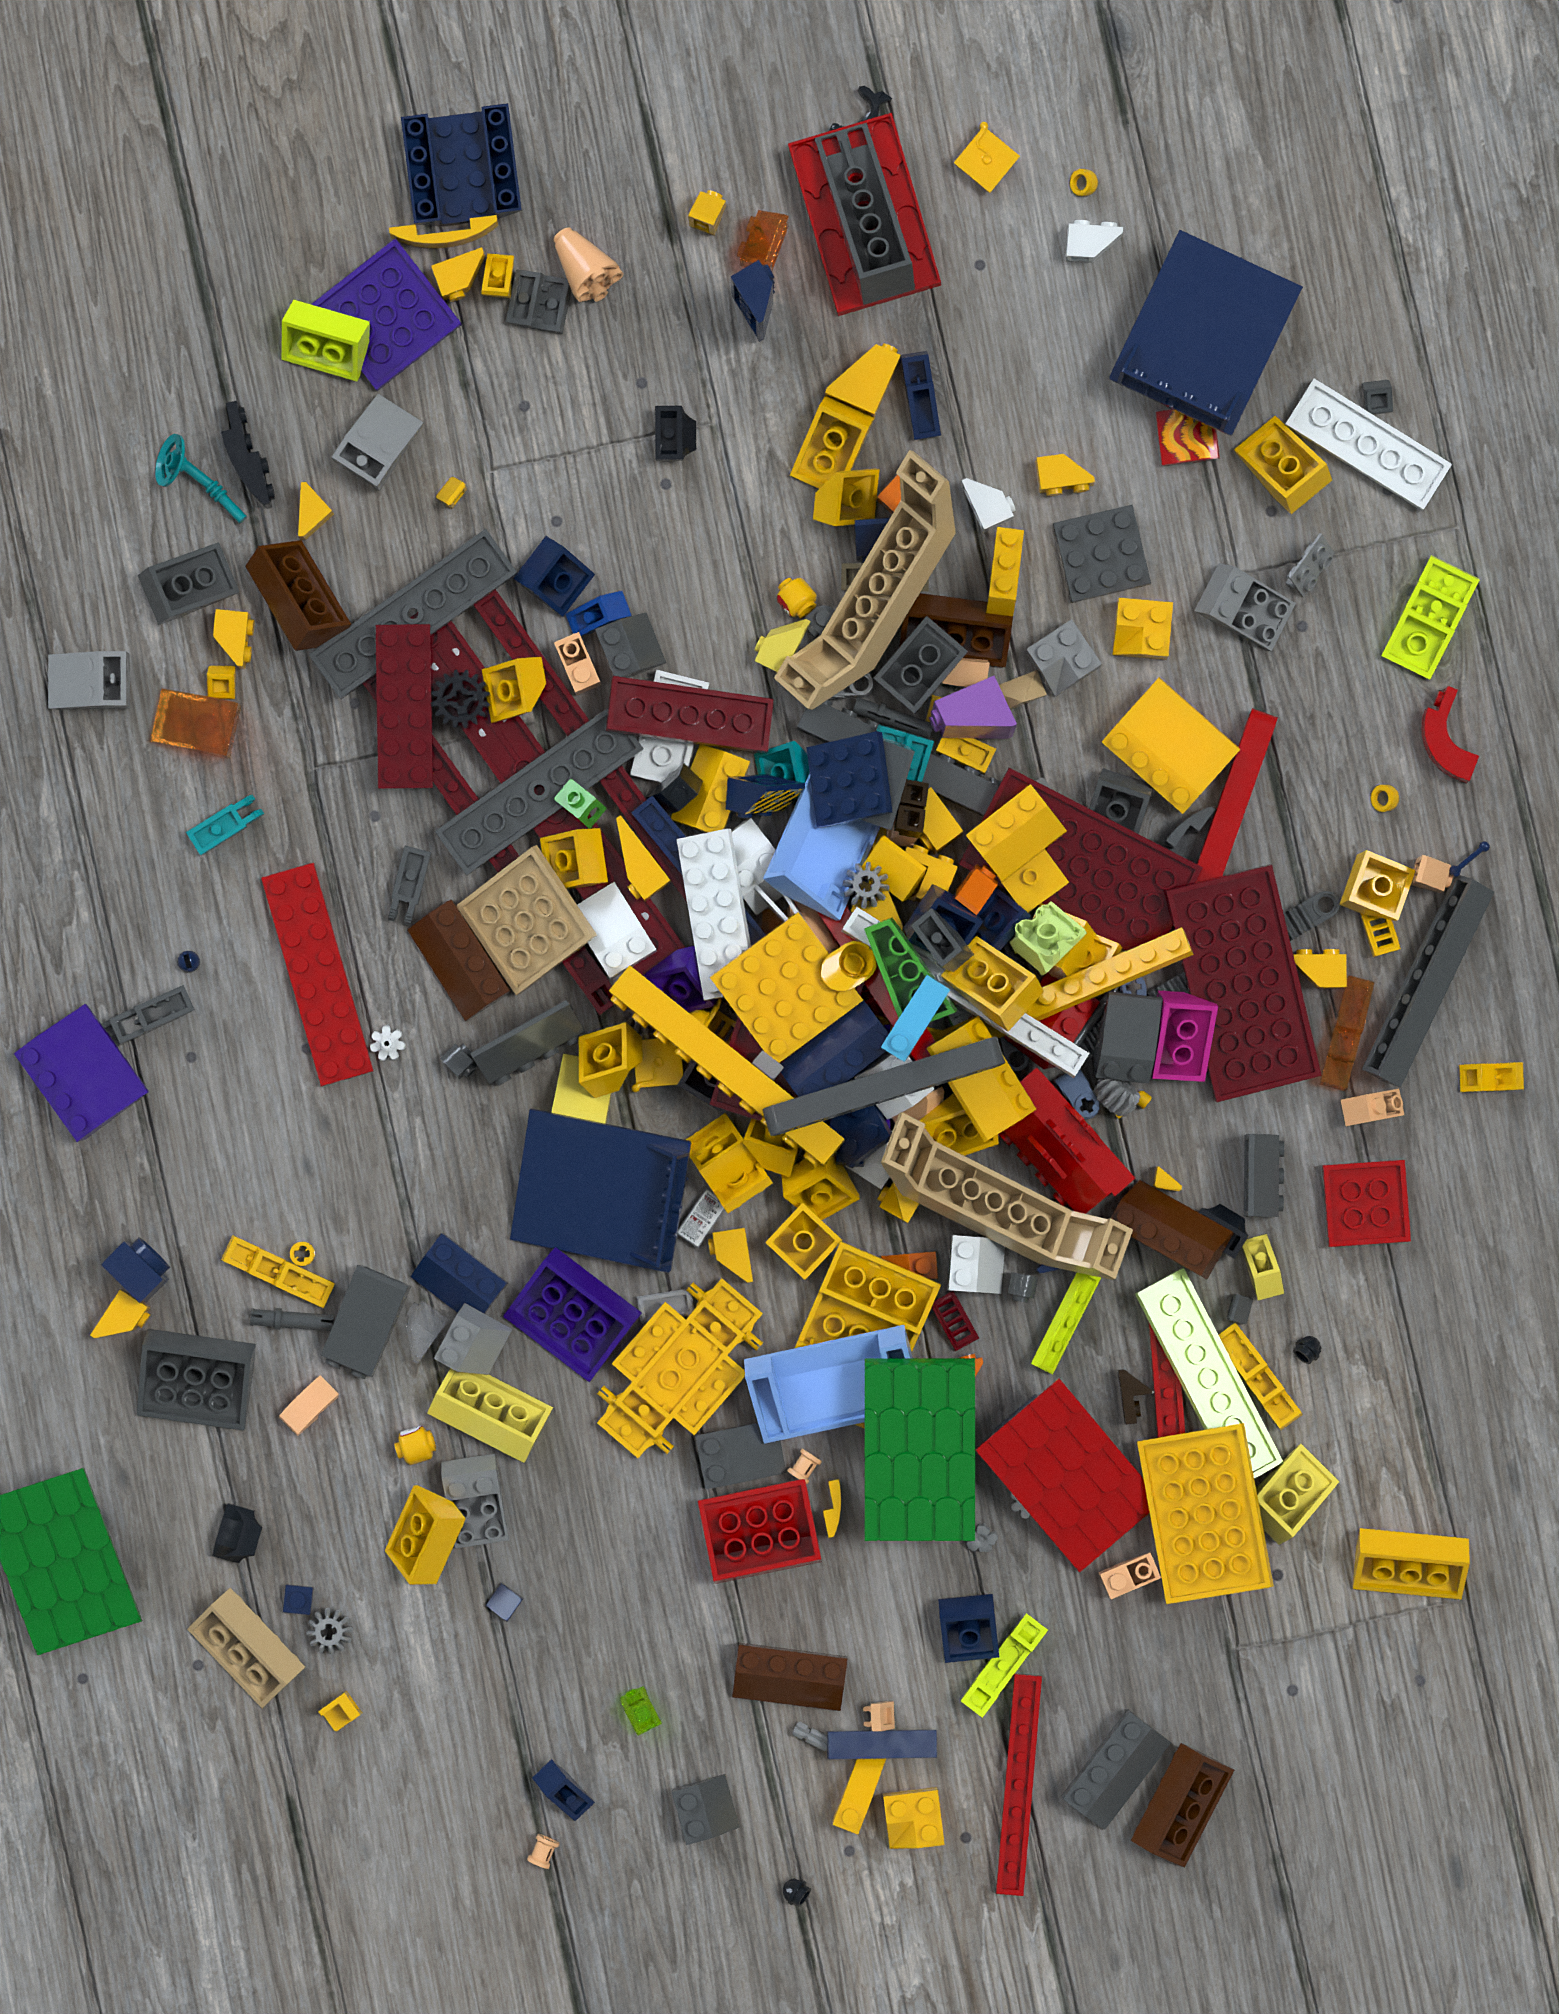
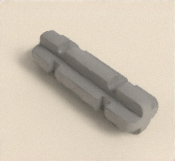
M798 1722L795 1725L792 1733L795 1737L801 1740L804 1738L806 1739L805 1742L823 1751L827 1750V1735L814 1728L809 1729L808 1725L802 1722Z

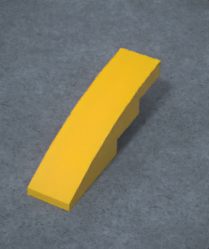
M232 1235L221 1258L222 1261L322 1308H324L335 1283L234 1235Z
M1236 1322L1219 1334L1238 1374L1280 1430L1303 1415Z

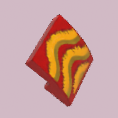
M1170 409L1156 412L1163 466L1220 459L1216 429L1197 420L1193 422V418L1176 410Z

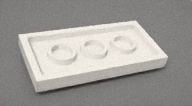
M656 670L654 682L702 689H708L709 687L708 682ZM640 736L639 743L644 750L634 757L630 776L661 783L683 763L689 767L694 743Z

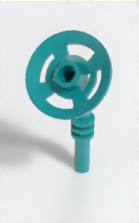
M179 434L170 435L162 445L157 457L155 467L157 483L160 486L167 487L175 480L179 472L185 471L205 487V492L207 494L210 493L209 496L211 498L215 497L214 501L219 502L239 524L243 522L247 516L227 496V491L225 489L222 490L223 486H218L219 482L217 480L213 481L187 460L183 437ZM176 444V449L170 452L171 448Z

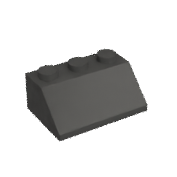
M883 738L893 813L862 820L892 830L915 751L903 743Z
M1244 1135V1217H1279V1211L1283 1212L1284 1197L1279 1195V1184H1284V1168H1279V1157H1284V1141H1279V1135Z

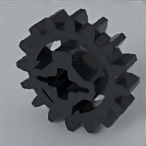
M454 670V677L450 678L445 673L444 679L446 681L444 683L436 682L440 689L439 691H432V695L437 697V700L431 704L433 707H439L435 714L437 717L445 716L443 719L445 725L453 721V728L457 729L459 723H462L464 728L468 729L470 721L478 725L477 717L479 715L481 717L487 716L482 710L483 707H490L491 704L486 702L485 698L490 697L491 694L490 692H483V689L487 686L485 682L477 683L479 675L475 674L470 678L468 670L464 671L463 676H460L459 672ZM463 682L472 684L477 691H468L465 689ZM453 684V690L448 696H444L446 689ZM459 693H462L465 697H470L464 700L463 706H460L458 702H453L454 699L459 697ZM473 703H478L476 710L469 714V709ZM445 708H455L459 717L449 714Z

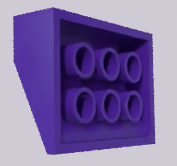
M87 1004L79 1007L14 1053L76 1142L90 1137L149 1093V1090Z
M555 1247L540 1264L503 1317L590 1382L642 1312Z

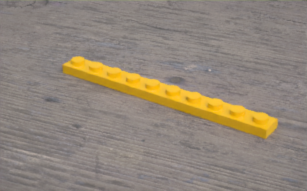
M1181 927L1042 987L1044 992L1026 1011V1014L1040 1021L1194 955L1184 929ZM975 1017L935 1033L932 1036L935 1041H938ZM983 1021L992 1037L1000 1038L1005 1036V1034Z

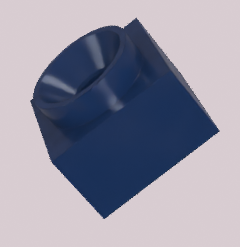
M140 1237L133 1243L131 1241H123L101 1264L139 1303H147L169 1280L164 1273L170 1266Z

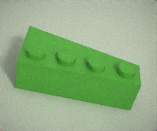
M893 917L870 925L864 928L899 1018L926 975L935 980L936 978ZM948 996L942 1002L931 1022L957 1011V1008Z

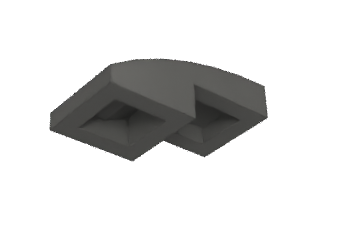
M1210 806L1193 814L1181 823L1164 843L1173 849L1188 828L1198 833L1215 809Z

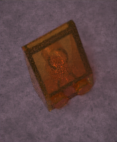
M162 689L150 742L230 759L242 706L236 702L214 697Z

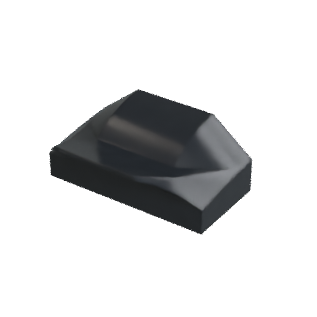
M655 406V460L683 461L687 454L696 450V421L685 413L682 406Z
M1222 1204L1209 1209L1201 1208L1200 1214L1234 1232L1223 1253L1236 1259L1249 1237L1245 1231V1218Z
M231 1503L227 1504L212 1556L240 1563L242 1559L255 1555L262 1531V1526L255 1519V1510Z

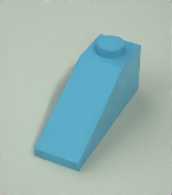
M926 975L881 1048L905 1062L951 989Z

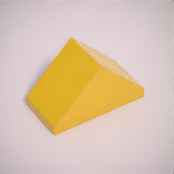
M301 482L298 537L301 540H306L328 521L334 513L307 482Z

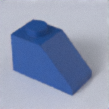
M623 591L598 596L566 613L572 633L579 632L581 637L596 632L595 629L632 616Z

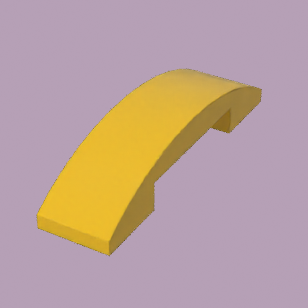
M497 215L470 218L471 229L418 235L416 225L391 227L389 228V233L392 239L396 238L398 242L410 246L449 248L475 241L499 225Z

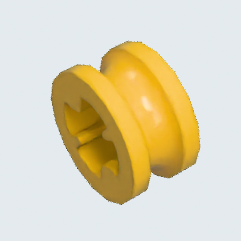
M297 1242L291 1247L290 1258L296 1265L307 1266L314 1260L315 1250L311 1244ZM301 1246L307 1247L305 1251H310V1256L305 1257L304 1262L298 1261L299 1257H295V1251H299Z

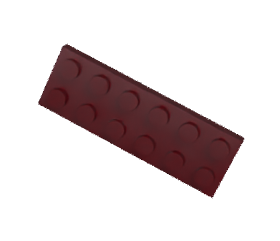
M430 624L375 625L378 789L433 788Z
M613 676L606 731L766 754L769 746L774 699Z

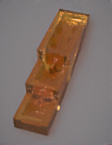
M1348 975L1347 987L1344 988L1319 1085L1346 1092L1353 1063L1356 1059L1360 1037L1364 1029L1374 982Z

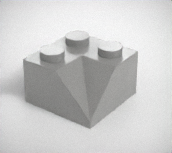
M1072 619L1028 647L1025 651L1054 697L1069 689L1102 665Z

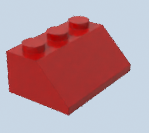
M1047 972L1039 983L1041 987H1044L1060 979L1052 977ZM1091 998L1039 1022L1073 1043L1100 1002L1095 998ZM1003 1036L1043 1070L1055 1067L1008 1036Z

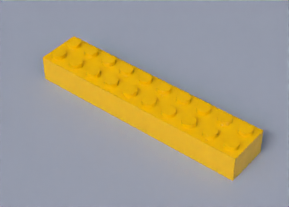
M630 965L610 988L609 992L612 995L610 1000L622 1011H625L627 1008L634 1013L632 1015L633 1020L645 1029L648 1025L655 1030L653 1033L654 1037L666 1046L669 1043L673 1044L677 1048L674 1052L687 1063L690 1060L694 1061L698 1065L696 1070L706 1079L710 1080L713 1077L720 1082L717 1087L730 1098L734 1094L741 1099L739 1105L751 1115L757 1112L763 1118L760 1121L764 1126L767 1127L762 1109L794 1099ZM823 1121L783 1133L784 1136L782 1137V1140L794 1150L797 1146L804 1150L806 1153L803 1157L815 1167L819 1163L824 1167L845 1141L842 1136Z

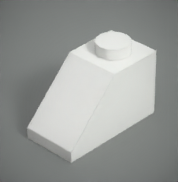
M968 478L961 480V486L983 533L1013 520L1014 515L1012 512L1016 511L1010 496L1005 497L1002 491Z

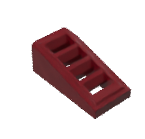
M954 1291L934 1301L931 1308L955 1351L979 1339ZM953 1301L955 1306L942 1313L940 1312V1307ZM958 1310L959 1316L948 1322L945 1321L944 1317ZM961 1320L964 1321L965 1325L951 1332L949 1327ZM969 1330L970 1335L956 1342L955 1336Z

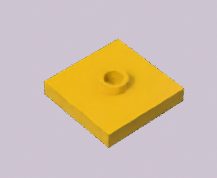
M1044 849L1005 881H1001V883L1015 902L1024 910L1030 912L1067 885L1069 881Z

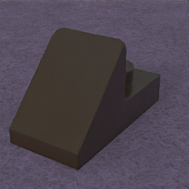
M1119 1369L1117 1371L1124 1423L1126 1425L1137 1423L1136 1417H1141L1139 1400L1134 1401V1396L1153 1394L1155 1392L1126 1370Z

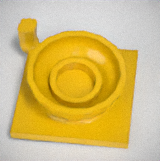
M981 122L979 126L980 131L955 160L954 164L991 193L1020 156L988 130L987 122Z
M658 1039L642 1040V1061L635 1066L636 1084L631 1086L633 1092H640V1088L670 1086L679 1083L683 1076L682 1059L674 1052L677 1048L673 1044L669 1043L666 1046Z

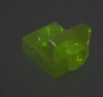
M644 1686L638 1689H631L620 1698L623 1709L637 1736L662 1724Z

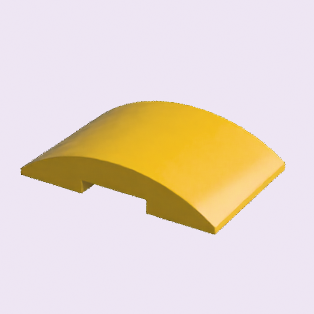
M840 1241L795 1348L905 1325L912 1352L941 1284ZM865 1422L855 1424L865 1429Z

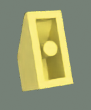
M807 619L771 629L766 638L761 636L754 649L758 652L755 661L778 672L785 658L797 652L811 621Z
M1267 1234L1247 1239L1242 1250L1257 1300L1284 1294L1281 1272Z

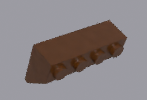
M302 540L257 547L245 567L295 651L317 648L351 626V622Z
M920 593L902 622L899 648L927 616L968 651L963 658L988 660L990 666L1006 668L1013 616L986 613L987 602Z
M452 899L428 913L407 930L465 1021L511 993Z
M1141 1180L1121 1199L1111 1219L1133 1229L1131 1238L1206 1280L1209 1278L1234 1234L1233 1231Z
M739 1642L732 1697L841 1711L848 1658L842 1655Z
M1180 1743L1152 1800L1148 1804L1146 1812L1136 1827L1131 1841L1150 1853L1185 1868L1235 1770L1194 1748Z

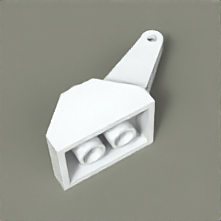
M747 818L731 830L744 900L756 915L769 907L784 922L788 918L774 904L776 900L784 896L793 912H799L802 916L793 899L781 894L763 879L775 853V848L752 818Z

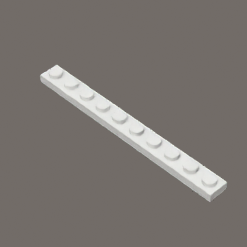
M856 907L841 932L871 948L864 928L880 921ZM912 944L936 980L951 989L947 996L952 1002L976 1017L979 1015L982 1021L1074 1078L1089 1055L1087 1051L1026 1013L1009 1032L986 1017L941 978L942 973L946 969L939 965L931 953Z

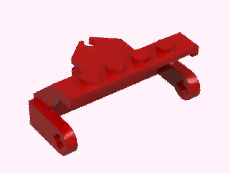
M1037 1067L1020 1081L1036 1110L998 1135L1008 1146L1012 1143L1019 1150L1016 1155L1026 1166L1032 1164L1038 1171L1035 1177L1044 1187L1049 1184L1056 1191L1053 1197L1060 1205H1068L1072 1211L1086 1214L1109 1194L1112 1197L1116 1196L1135 1179L1094 1129L1087 1124L1085 1119L1067 1102Z

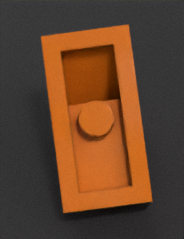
M936 1251L881 1256L886 1261L928 1279H938Z

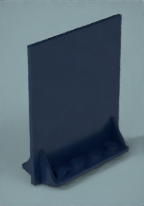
M1179 230L1109 379L1161 403L1169 409L1176 410L1193 418V422L1197 420L1231 436L1303 286Z
M531 1108L529 1110L510 1240L553 1249L556 1247L562 1251L669 1273L672 1270L680 1214L683 1206L685 1182L689 1180L686 1176L691 1141Z

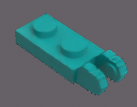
M253 795L245 797L234 805L230 804L186 832L201 856L247 828L246 825L264 815L262 809L253 811L244 819L239 815V810L253 803L255 800Z

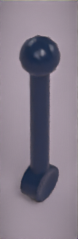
M1486 841L1481 842L1479 848L1459 865L1451 866L1449 870L1450 875L1459 876L1463 867L1480 853L1489 850V843Z

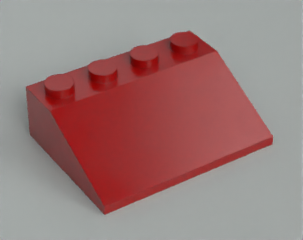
M805 1479L698 1501L715 1584L822 1562Z

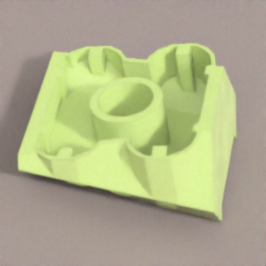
M1053 902L1039 907L1036 910V916L1032 920L1025 919L1017 923L1015 926V937L1010 941L1015 954L1018 953L1040 972L1041 976L1057 964L1087 934L1083 927Z

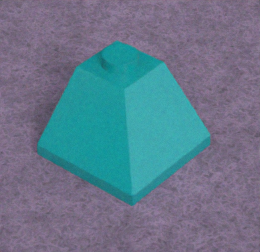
M796 741L770 748L766 754H754L758 775L769 774L805 783L810 773L807 753ZM800 794L793 801L798 800Z

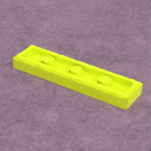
M1076 1273L1031 1364L1053 1375L1101 1277Z

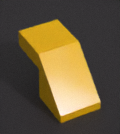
M1523 1062L1459 1065L1460 1092L1524 1090Z

